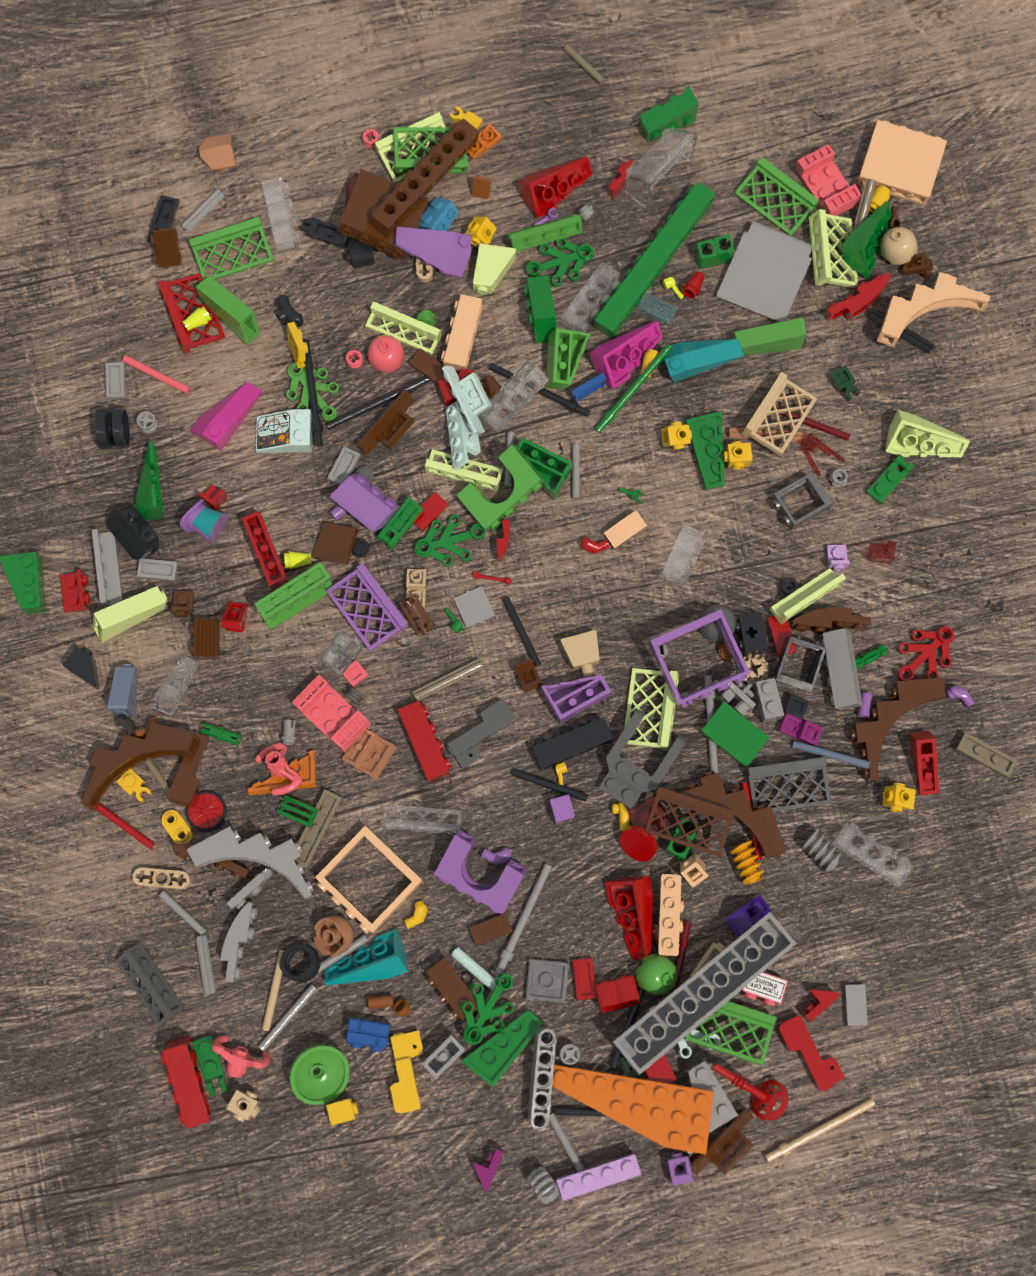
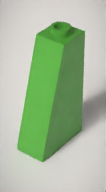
M208 276L196 286L199 298L246 345L260 335L254 311L212 277Z
M798 318L736 331L733 339H739L744 355L800 350L806 338L804 318Z

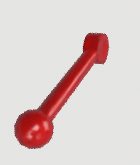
M477 571L472 574L475 580L483 578L504 582L507 585L512 582L509 577L504 579L487 576Z

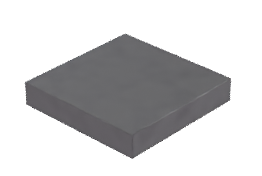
M530 959L526 1000L565 1004L569 963Z

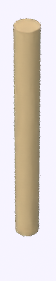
M279 950L262 1030L270 1031L282 978L280 958L284 952L283 950Z

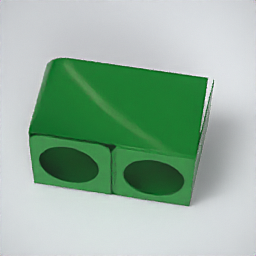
M727 234L696 243L694 257L699 268L704 269L732 260L735 249L730 235ZM728 239L730 248L721 250L718 244L727 242ZM713 246V252L710 255H704L700 250Z
M684 816L680 817V818H679V821L682 820V819H684V818H686V817H684ZM690 819L681 822V825L686 821H689L694 824V822ZM679 824L675 826L671 834L674 838L684 835ZM698 830L691 835H687L689 841L692 844L697 836ZM669 840L665 847V853L679 861L685 860L691 847L687 846L684 852L677 853L673 850V841Z

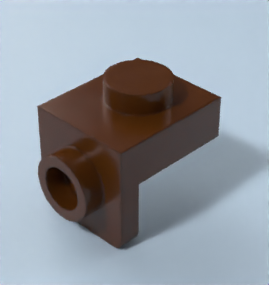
M532 659L524 660L514 665L524 693L542 686Z

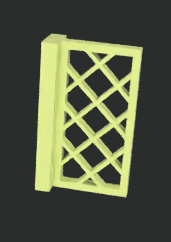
M440 112L409 127H445ZM398 133V139L402 143L409 138L405 133ZM418 133L415 136L416 139H418L421 136L427 138V136L423 133ZM394 134L375 142V150L380 155L393 182L405 180L406 174L396 178L393 172L395 160L394 162L387 160L384 155L390 151L394 152ZM433 136L436 141H440L441 138ZM430 140L427 142V145L425 146L428 150L431 149L428 147ZM410 141L408 143V145L413 146L411 150L412 152L414 151L415 147L418 148V145L415 142ZM402 151L398 153V155H402L405 157L410 156V154ZM424 151L422 158L425 159L426 152Z
M819 209L809 216L815 285L822 286L824 283L856 288L858 286L857 271L848 266L842 259L844 257L843 254L840 256L834 249L837 245L841 250L842 243L840 241L842 239L846 241L847 237L853 232L852 220L850 218L826 214V210ZM827 220L833 226L831 229L827 226ZM840 223L846 224V232L839 226ZM834 229L841 235L839 239L832 232ZM828 236L833 240V246L830 245ZM830 253L836 259L834 263L830 259ZM838 262L845 269L843 272L836 267ZM832 270L838 276L837 279L832 278ZM846 272L850 275L851 281H848L844 276Z
M632 668L625 727L630 721L631 714L637 709L641 710L639 707L647 701L650 702L654 709L645 715L640 722L641 724L646 720L652 728L642 734L637 727L636 730L641 736L635 741L629 740L626 745L661 748L662 750L670 749L676 704L666 682L660 688L653 682L658 676H663L661 671ZM670 671L669 673L678 690L679 673L678 671ZM636 674H645L648 680L639 686L635 681ZM651 682L657 690L647 696L642 688ZM641 691L646 699L637 705L633 700V695ZM660 693L663 697V702L656 707L650 699ZM657 711L661 716V720L653 726L648 717ZM654 730L658 734V743H651L645 737Z

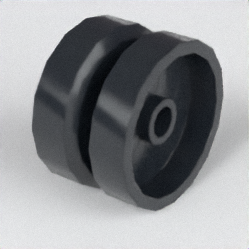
M125 407L113 408L112 413L108 408L96 410L95 432L97 443L101 450L112 449L114 444L118 449L129 448L130 424Z

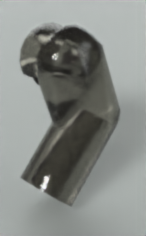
M125 714L117 716L114 720L115 724L125 728L126 735L134 737L135 722Z

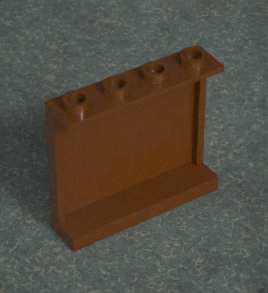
M361 169L337 231L344 236L357 239L363 244L371 245L379 251H385L396 258L405 260L408 253L395 246V229L386 237L370 224L371 211L374 207H379L382 204L383 198L393 192L396 184ZM425 197L397 227L417 229L429 198Z

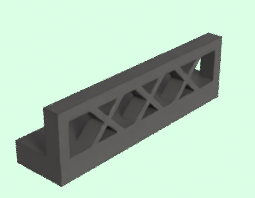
M141 943L127 949L115 961L158 1027L185 1009ZM125 958L129 962L130 968H128L125 962L123 961ZM136 976L141 980V984L137 982ZM147 992L151 995L152 1001L147 997ZM158 1009L161 1010L165 1017L161 1018V1016L158 1013Z

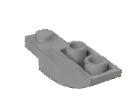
M248 902L241 909L225 938L220 960L228 962L226 982L236 983L237 979H240L241 967H239V960L244 955V947H241L242 943L250 944V939L253 940L255 928L252 927L253 919L256 920L257 908L252 902Z

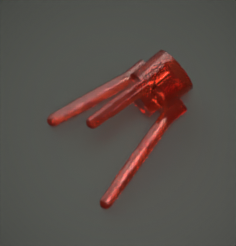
M812 433L806 435L800 442L803 446L801 450L807 456L818 477L821 476V473L809 451L813 453L820 449L827 456L832 454L842 462H845V458L821 442Z

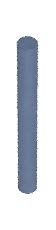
M798 741L793 742L792 748L869 769L870 761Z

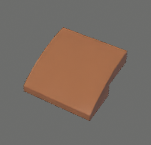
M366 729L347 749L342 760L377 780L397 747Z

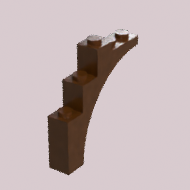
M943 677L897 681L891 688V695L895 701L876 702L873 708H871V718L875 722L855 723L852 726V729H850L851 740H854L855 746L862 745L860 748L861 759L870 761L869 769L863 768V777L867 778V783H875L879 780L878 763L880 751L885 737L893 724L911 709L928 702L942 700L946 697Z
M152 722L150 728L146 731L145 740L124 734L123 739L118 744L117 752L96 747L90 756L89 763L94 768V771L90 774L88 786L82 793L80 803L88 809L95 810L102 796L112 783L129 769L149 759L178 755L193 758L200 739L194 733Z
M714 771L704 773L703 777L700 778L702 786L698 787V784L686 787L687 790L683 792L674 790V792L735 811L733 817L751 831L760 844L766 859L786 853L772 807L761 805L752 812L745 789L735 788L726 795L719 773H714Z

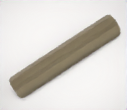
M873 179L865 180L853 231L867 219L876 181Z

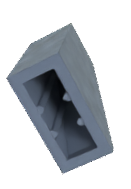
M122 664V667H115L107 709L116 716H135L139 671L131 664Z

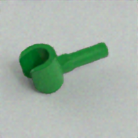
M621 487L619 488V492L631 496L639 504L643 502L638 497L641 495L646 497L641 490L629 491Z
M448 608L445 609V613L453 622L450 628L456 634H459L463 629L461 621L456 619Z

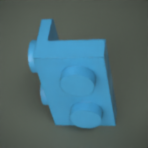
M436 196L422 215L418 228L447 231L459 214V211L451 200Z

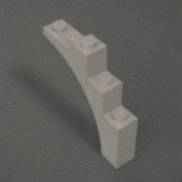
M228 827L187 849L196 869L225 860L256 862L270 867L286 877L297 888L305 901L312 898L311 892L314 890L309 880L304 881L302 877L304 871L300 863L295 864V861L301 859L300 853H302L298 842L293 843L292 839L270 850L269 847L272 845L267 836L263 837L259 833L239 844L238 841L241 838L236 829L232 831Z

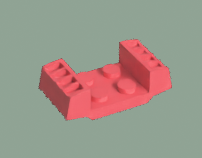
M826 145L797 160L794 167L808 192L819 199V209L826 210V214L838 216L859 205L861 193L855 184L852 186L848 185L833 162L835 152L829 145Z
M320 675L292 702L308 720L343 752L371 725L362 713L355 710Z

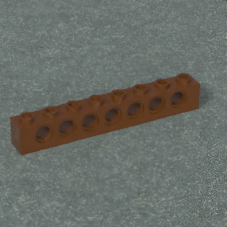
M464 118L459 123L456 122L449 134H444L439 144L429 150L428 156L425 159L421 158L416 168L406 174L405 180L402 183L398 182L393 192L383 198L382 204L379 207L373 208L370 213V224L388 237L477 143L480 131Z

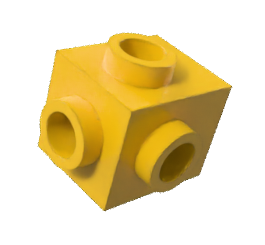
M474 217L464 235L471 236V244L476 247L480 244L488 245L497 228L487 217Z
M682 422L671 423V426L661 428L663 447L673 446V450L685 448L684 445L691 443L692 432L689 429V425H682Z
M735 441L728 444L726 451L723 452L724 462H727L728 468L741 470L744 467L751 466L753 461L751 443Z
M893 783V786H885L882 806L889 807L890 811L893 812L913 810L916 790L905 788V784Z

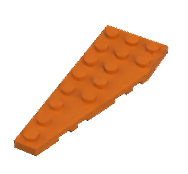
M554 1064L552 1087L666 1148L701 1154L707 1153L714 1090Z

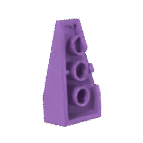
M396 227L395 246L412 256L416 255L425 260L424 263L429 266H435L440 269L439 272L445 275L462 278L471 254V236L448 231Z

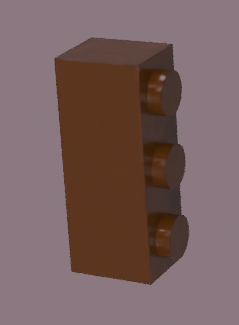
M443 958L426 971L428 974L426 980L432 988L436 986L439 989L440 993L438 996L444 1004L448 1002L451 1005L452 1009L450 1012L456 1020L459 1018L462 1021L465 1020V1014L460 1010V1004L464 1000L473 1003L474 1009L472 1013L477 1011L474 995L446 958ZM469 1004L465 1006V1010L469 1008Z

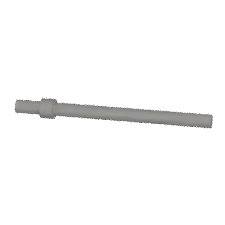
M711 675L704 676L705 687L712 684ZM714 690L710 691V696L704 698L706 700L707 722L714 714ZM708 739L710 771L718 773L717 745Z
M544 864L506 949H503L501 952V959L495 973H503L508 961L511 962L514 955L512 952L552 866Z

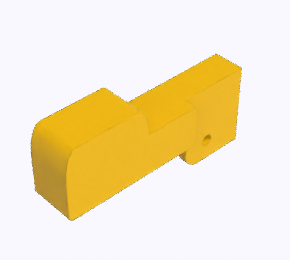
M419 1030L406 1034L401 1032L390 1037L399 1082L394 1083L390 1087L395 1112L406 1113L421 1108L411 1061L412 1057L420 1056L423 1053Z

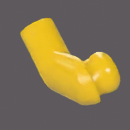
M423 901L416 902L414 905V915L404 920L408 929L425 920L427 906Z

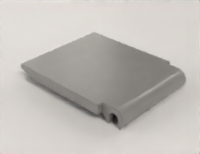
M753 221L748 233H743L716 297L774 321L784 322L811 263L812 258H809L812 251V245Z

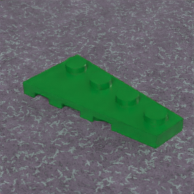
M722 411L687 419L685 423L689 425V429L692 432L691 443L705 490L724 487Z
M528 1010L464 1058L462 1062L493 1087L544 1023Z

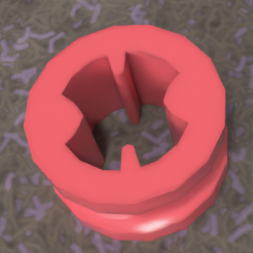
M368 129L363 133V142L366 147L374 148L375 142L379 141V135L376 130ZM374 136L375 140L368 141V137Z
M351 350L347 353L346 361L348 366L353 369L362 366L363 358L359 351ZM354 356H357L358 360H356L355 363H352L351 359H353Z

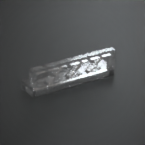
M384 804L381 827L384 829L456 834L461 830L462 811ZM388 809L397 810L401 816L398 819H387ZM410 811H416L420 818L417 821L407 820L405 816ZM429 813H436L440 819L437 822H427L425 817ZM449 814L458 815L457 824L446 823L444 819Z

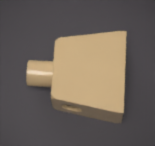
M596 630L561 639L560 645L572 670L582 669L584 678L595 676L593 666L599 664L600 661Z

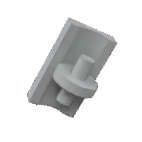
M733 682L728 683L729 687L724 690L721 699L729 703L735 698L739 701L734 708L738 713L743 715L747 711L750 712L756 705L751 700L755 695L750 690L753 685L749 683L745 686L740 682L736 686Z

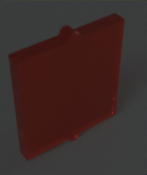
M656 796L628 811L629 820L633 826L646 829ZM658 802L657 809L661 815L665 813L666 809L662 808ZM656 811L653 818L658 816ZM667 814L662 816L667 827L672 824ZM660 818L652 821L650 830L659 832L664 829Z

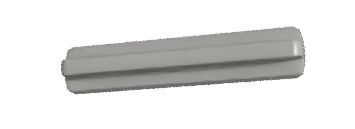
M218 189L215 190L181 224L182 228L186 232H190L224 198L223 193Z
M197 936L196 945L204 994H214L215 985L207 936Z

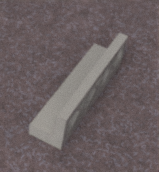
M98 529L92 530L99 598L100 603L104 608L123 601L117 541L111 532L100 533Z

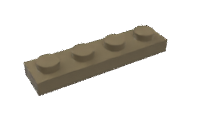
M324 789L315 807L319 811L311 827H305L298 841L302 853H300L301 859L295 861V864L300 863L302 867L309 868L343 799L342 797Z

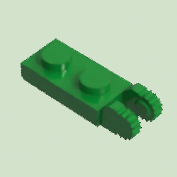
M213 1035L193 1042L203 1078L206 1081L211 1096L216 1095L215 1086L212 1081L215 1077H218L222 1091L228 1090L220 1055L212 1050V1043L215 1040Z

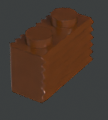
M177 228L153 230L151 243L156 248V253H154L155 264H158L159 268L183 265Z
M216 618L194 619V625H191V636H194V643L190 645L191 655H194L196 660L220 659L219 620Z

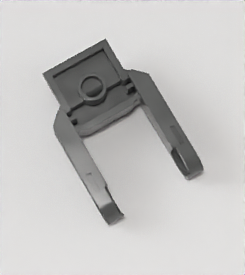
M639 709L636 710L607 755L606 760L609 772L599 786L601 790L631 809L641 793L657 789L687 741L678 735L653 776H650L646 771L626 758L620 757V753L645 716V713Z

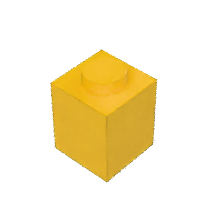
M352 1098L326 1105L331 1126L356 1119V1114H359L357 1102H353Z

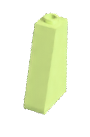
M156 586L95 612L93 616V629L100 642L103 643L164 610L167 597Z

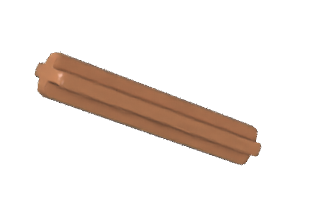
M730 427L729 438L747 439L741 435L745 428ZM766 429L757 430L756 433L758 435L767 437ZM770 429L772 436L780 435L779 429ZM783 430L784 434L791 433L792 430ZM797 430L791 441L801 442L803 432Z

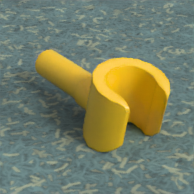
M565 762L555 766L558 784L563 785L562 773L568 772Z

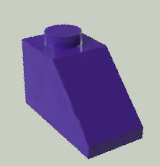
M759 895L727 917L726 921L729 923L730 928L738 935L772 910L763 897Z

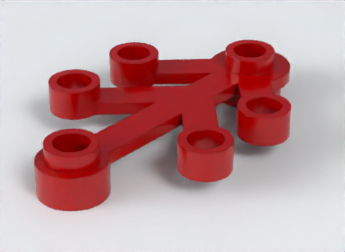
M941 626L936 631L914 630L911 633V639L914 642H919L921 639L935 640L931 644H908L903 642L898 646V652L901 655H906L908 652H922L909 666H903L898 671V679L900 681L912 680L914 671L927 658L928 672L926 673V679H930V672L935 674V678H938L936 649L941 645L942 658L939 660V666L943 669L948 668L952 664L949 644L954 640V631L948 626ZM914 633H919L920 638H915ZM941 633H945L947 639H943ZM901 646H906L907 651H902ZM942 660H947L948 665H944L942 663ZM902 672H906L908 678H904Z

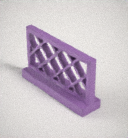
M363 563L357 566L355 571L326 590L370 652L398 632L408 628L405 619ZM355 576L361 581L359 588L349 587L350 580ZM338 588L345 589L344 599L335 598L332 592ZM348 590L359 591L357 601L347 600ZM361 592L371 594V603L360 602ZM346 603L356 604L355 614L346 613ZM359 605L370 606L368 616L358 615ZM372 607L382 609V618L371 617ZM357 618L368 619L366 629L356 626ZM370 620L381 621L379 631L368 630ZM383 622L392 623L395 629L389 633L382 632ZM368 633L379 634L378 641L370 645L367 641Z

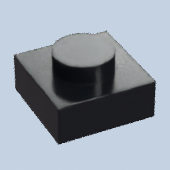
M791 694L784 713L802 720L809 701Z

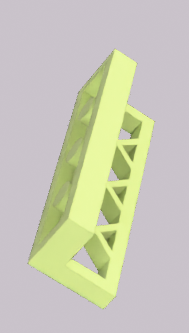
M373 301L370 307L371 315L365 325L366 328L382 335L393 336L405 345L417 350L421 348L427 354L433 355L441 338L440 329ZM377 317L382 319L384 324L377 327L372 325V322ZM393 325L399 326L400 332L393 334L389 332L388 327ZM413 332L416 334L417 339L407 340L404 334ZM429 339L434 342L429 349L424 347L421 341Z
M433 449L429 459L426 460V472L465 483H476L477 486L498 491L504 471L502 468L469 459L466 463L467 466L464 465L462 466L463 468L455 470L450 465L453 463L451 454ZM434 456L442 457L445 463L433 461ZM473 466L478 467L481 473L473 472L467 469ZM493 471L498 473V476L495 478L485 474Z
M830 568L773 605L770 611L778 622L783 624L840 586L846 577L843 574L837 577Z

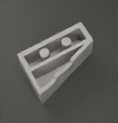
M702 1061L686 1071L690 1087L714 1090L709 1133L738 1116L706 1061Z

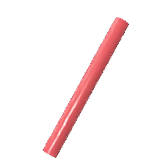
M127 355L123 357L122 361L186 394L189 393V386Z

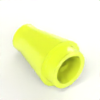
M198 307L182 322L186 329L190 331L191 329L208 324L211 317L204 307Z
M293 551L284 553L285 568L291 570L311 565V553L306 554Z

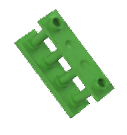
M319 562L254 604L270 630L326 596V590L333 586L330 582L332 579L321 562Z

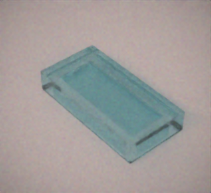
M645 292L637 310L670 326L678 308Z

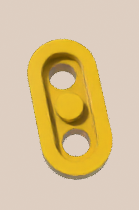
M175 810L165 812L162 816V824L176 844L191 843L194 837L193 832L180 813ZM171 816L174 817L173 823L168 822V819ZM181 832H185L186 834L185 838L183 839L179 838V834Z

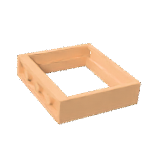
M366 826L315 877L319 881L317 885L324 892L328 890L333 894L330 898L338 906L342 903L347 908L344 912L352 919L356 917L361 922L359 926L366 933L371 931L373 934L423 882ZM364 837L411 881V884L372 924L325 879Z

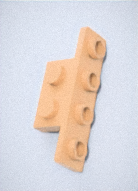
M661 875L659 955L678 956L679 933L683 931V921L680 920V912L683 913L684 901H681V875Z

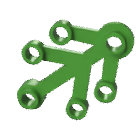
M293 363L288 368V375L292 381L290 389L286 393L287 398L292 402L298 399L297 389L300 381L304 387L301 403L297 406V410L301 407L309 409L310 397L306 368H298L296 363ZM325 368L313 370L315 378L321 381L328 379L329 374ZM300 369V372L294 373V370ZM325 372L326 375L321 377L320 373ZM336 382L329 384L315 383L318 406L322 410V417L324 421L330 422L337 418L336 409L328 406L317 391L329 392L335 395L339 392V386ZM332 386L337 387L334 391L330 390ZM291 393H295V394H296L295 397H292V398L289 397V395H290ZM327 411H332L331 415H326Z

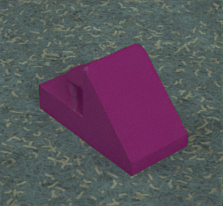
M496 1148L495 1152H490L486 1162L490 1164L489 1167L473 1161L483 1189L487 1192L504 1153L503 1150Z

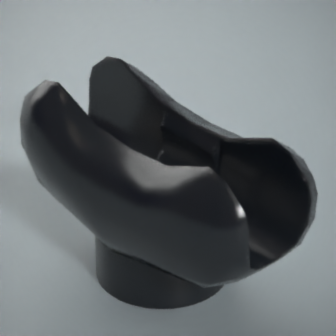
M284 294L279 296L277 299L279 310L275 312V315L280 323L283 325L286 322H295L297 327L302 326L303 316L292 307L289 297Z

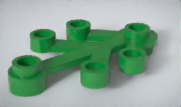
M565 238L557 240L556 247L559 250L568 249L574 252L566 254L550 247L547 243L542 244L539 247V253L542 256L550 255L556 259L539 264L537 261L529 262L526 267L527 274L530 277H538L541 272L560 266L556 275L552 277V285L558 288L562 285V278L570 262L577 260L574 269L569 272V280L576 282L579 280L580 271L584 263L592 260L594 257V249L590 245L582 244L577 246L568 242ZM564 242L565 245L560 246L558 243ZM542 248H547L548 250H547V251H542L541 249H542ZM587 252L588 255L584 256L582 253ZM536 269L537 272L532 273L531 270ZM575 273L577 277H572L571 274ZM559 279L560 282L555 283L554 280Z
M452 515L439 540L433 541L436 533L440 532L443 526L440 520H434L431 523V529L425 539H420L415 543L414 550L419 557L431 556L441 561L443 566L450 567L453 564L452 556L443 555L435 549L442 547L459 556L463 562H468L471 559V552L467 549L463 550L454 544L472 538L482 540L486 535V530L481 524H474L471 527V531L451 536L455 527H458L461 523L458 515ZM456 518L459 521L454 524L451 522L452 519ZM438 523L440 524V527L438 529H435L433 527L434 524ZM479 530L482 532V534L480 536L475 535V532ZM422 546L427 547L426 551H421L420 549ZM468 553L469 557L463 558L462 554ZM449 558L451 562L446 564L444 560Z
M500 973L496 976V986L486 1003L483 997V985L474 982L470 986V992L475 995L478 1017L474 1022L472 1013L474 1009L473 1003L468 1000L461 1002L460 1010L465 1014L467 1025L463 1032V1039L466 1043L470 1045L478 1044L482 1040L483 1035L494 1031L500 1032L504 1028L503 1021L498 1018H494L489 1025L483 1026V1024L490 1018L513 1012L514 1005L507 1000L503 1001L500 1006L493 1008L502 990H508L512 987L513 978L510 975ZM479 986V990L475 992V988ZM469 1004V1008L465 1010V1006ZM499 1022V1026L495 1028V1024Z

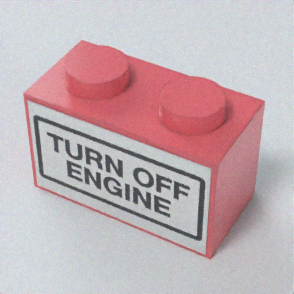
M762 972L745 986L741 992L745 993L744 997L756 1000V997L764 999V1004L775 1007V1004H781L788 981Z

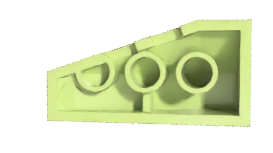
M897 410L889 427L885 451L898 456L901 454L903 457H909V455H920V457H927V455L962 457L970 440L916 415Z

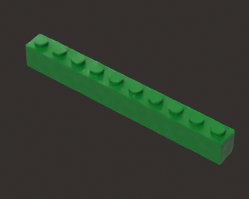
M699 182L694 187L691 186L688 189L684 201L682 199L679 201L675 213H671L666 219V225L658 229L655 240L647 244L646 252L643 255L640 254L635 261L636 265L634 268H630L624 277L626 279L623 283L619 282L614 290V295L606 299L603 310H599L593 318L595 320L594 328L613 339L712 205L715 192Z

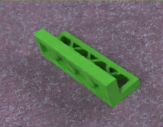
M574 214L508 233L507 238L511 248H516V252L583 233L582 219L580 215Z

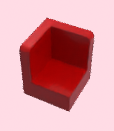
M212 484L204 494L202 492L198 494L200 499H204L206 505L216 511L228 497L222 488L219 490Z

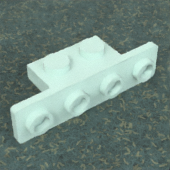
M442 367L444 378L450 383L452 394L458 400L460 410L468 420L469 429L474 433H484L485 430L477 415L492 405L476 373H471L460 381L454 367Z
M456 400L446 408L453 469L458 470L468 462L467 452L476 456L481 451L478 433H474L469 429L468 420L462 416L460 404Z

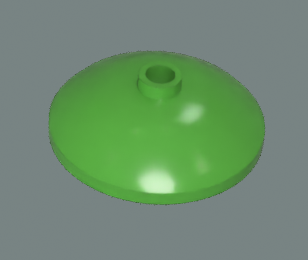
M315 1045L307 1048L298 1055L291 1066L289 1074L291 1089L297 1098L304 1103L311 1105L326 1104L337 1098L345 1089L349 1079V1064L342 1052L333 1046ZM314 1068H319L317 1072H313Z

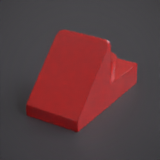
M229 602L221 619V627L225 628L226 631L244 632L248 603Z
M807 990L817 1004L811 1003L805 1009L806 1014L803 1017L807 1022H812L841 995L838 992Z

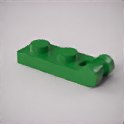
M901 454L866 492L879 505L915 467L912 463L906 462L904 460L905 457ZM898 465L904 469L902 472L896 469Z
M408 497L379 533L377 539L381 542L384 541L387 547L393 550L424 511V508L411 497ZM390 531L395 534L393 538L388 536Z

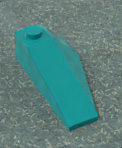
M739 339L688 341L671 345L673 349L665 357V362L670 377L675 383L742 358L744 354Z
M396 928L373 938L374 942L366 947L362 945L357 948L358 952L351 957L345 956L325 969V984L335 985L388 979L408 972V957L399 930Z

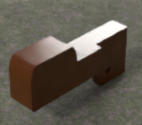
M199 732L194 733L200 739L194 757L184 756L167 794L169 802L183 807H192L201 787L200 781L195 775L210 740L207 735Z

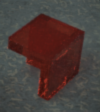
M889 540L886 545L871 543L868 561L891 565L895 559L896 541Z

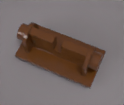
M416 594L399 602L417 635L421 633L424 635L429 632L430 628L434 627Z

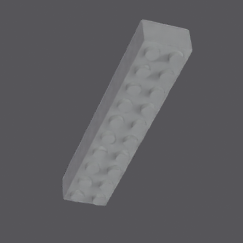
M767 913L612 1043L635 1072L640 1075L795 946L796 942L772 913Z

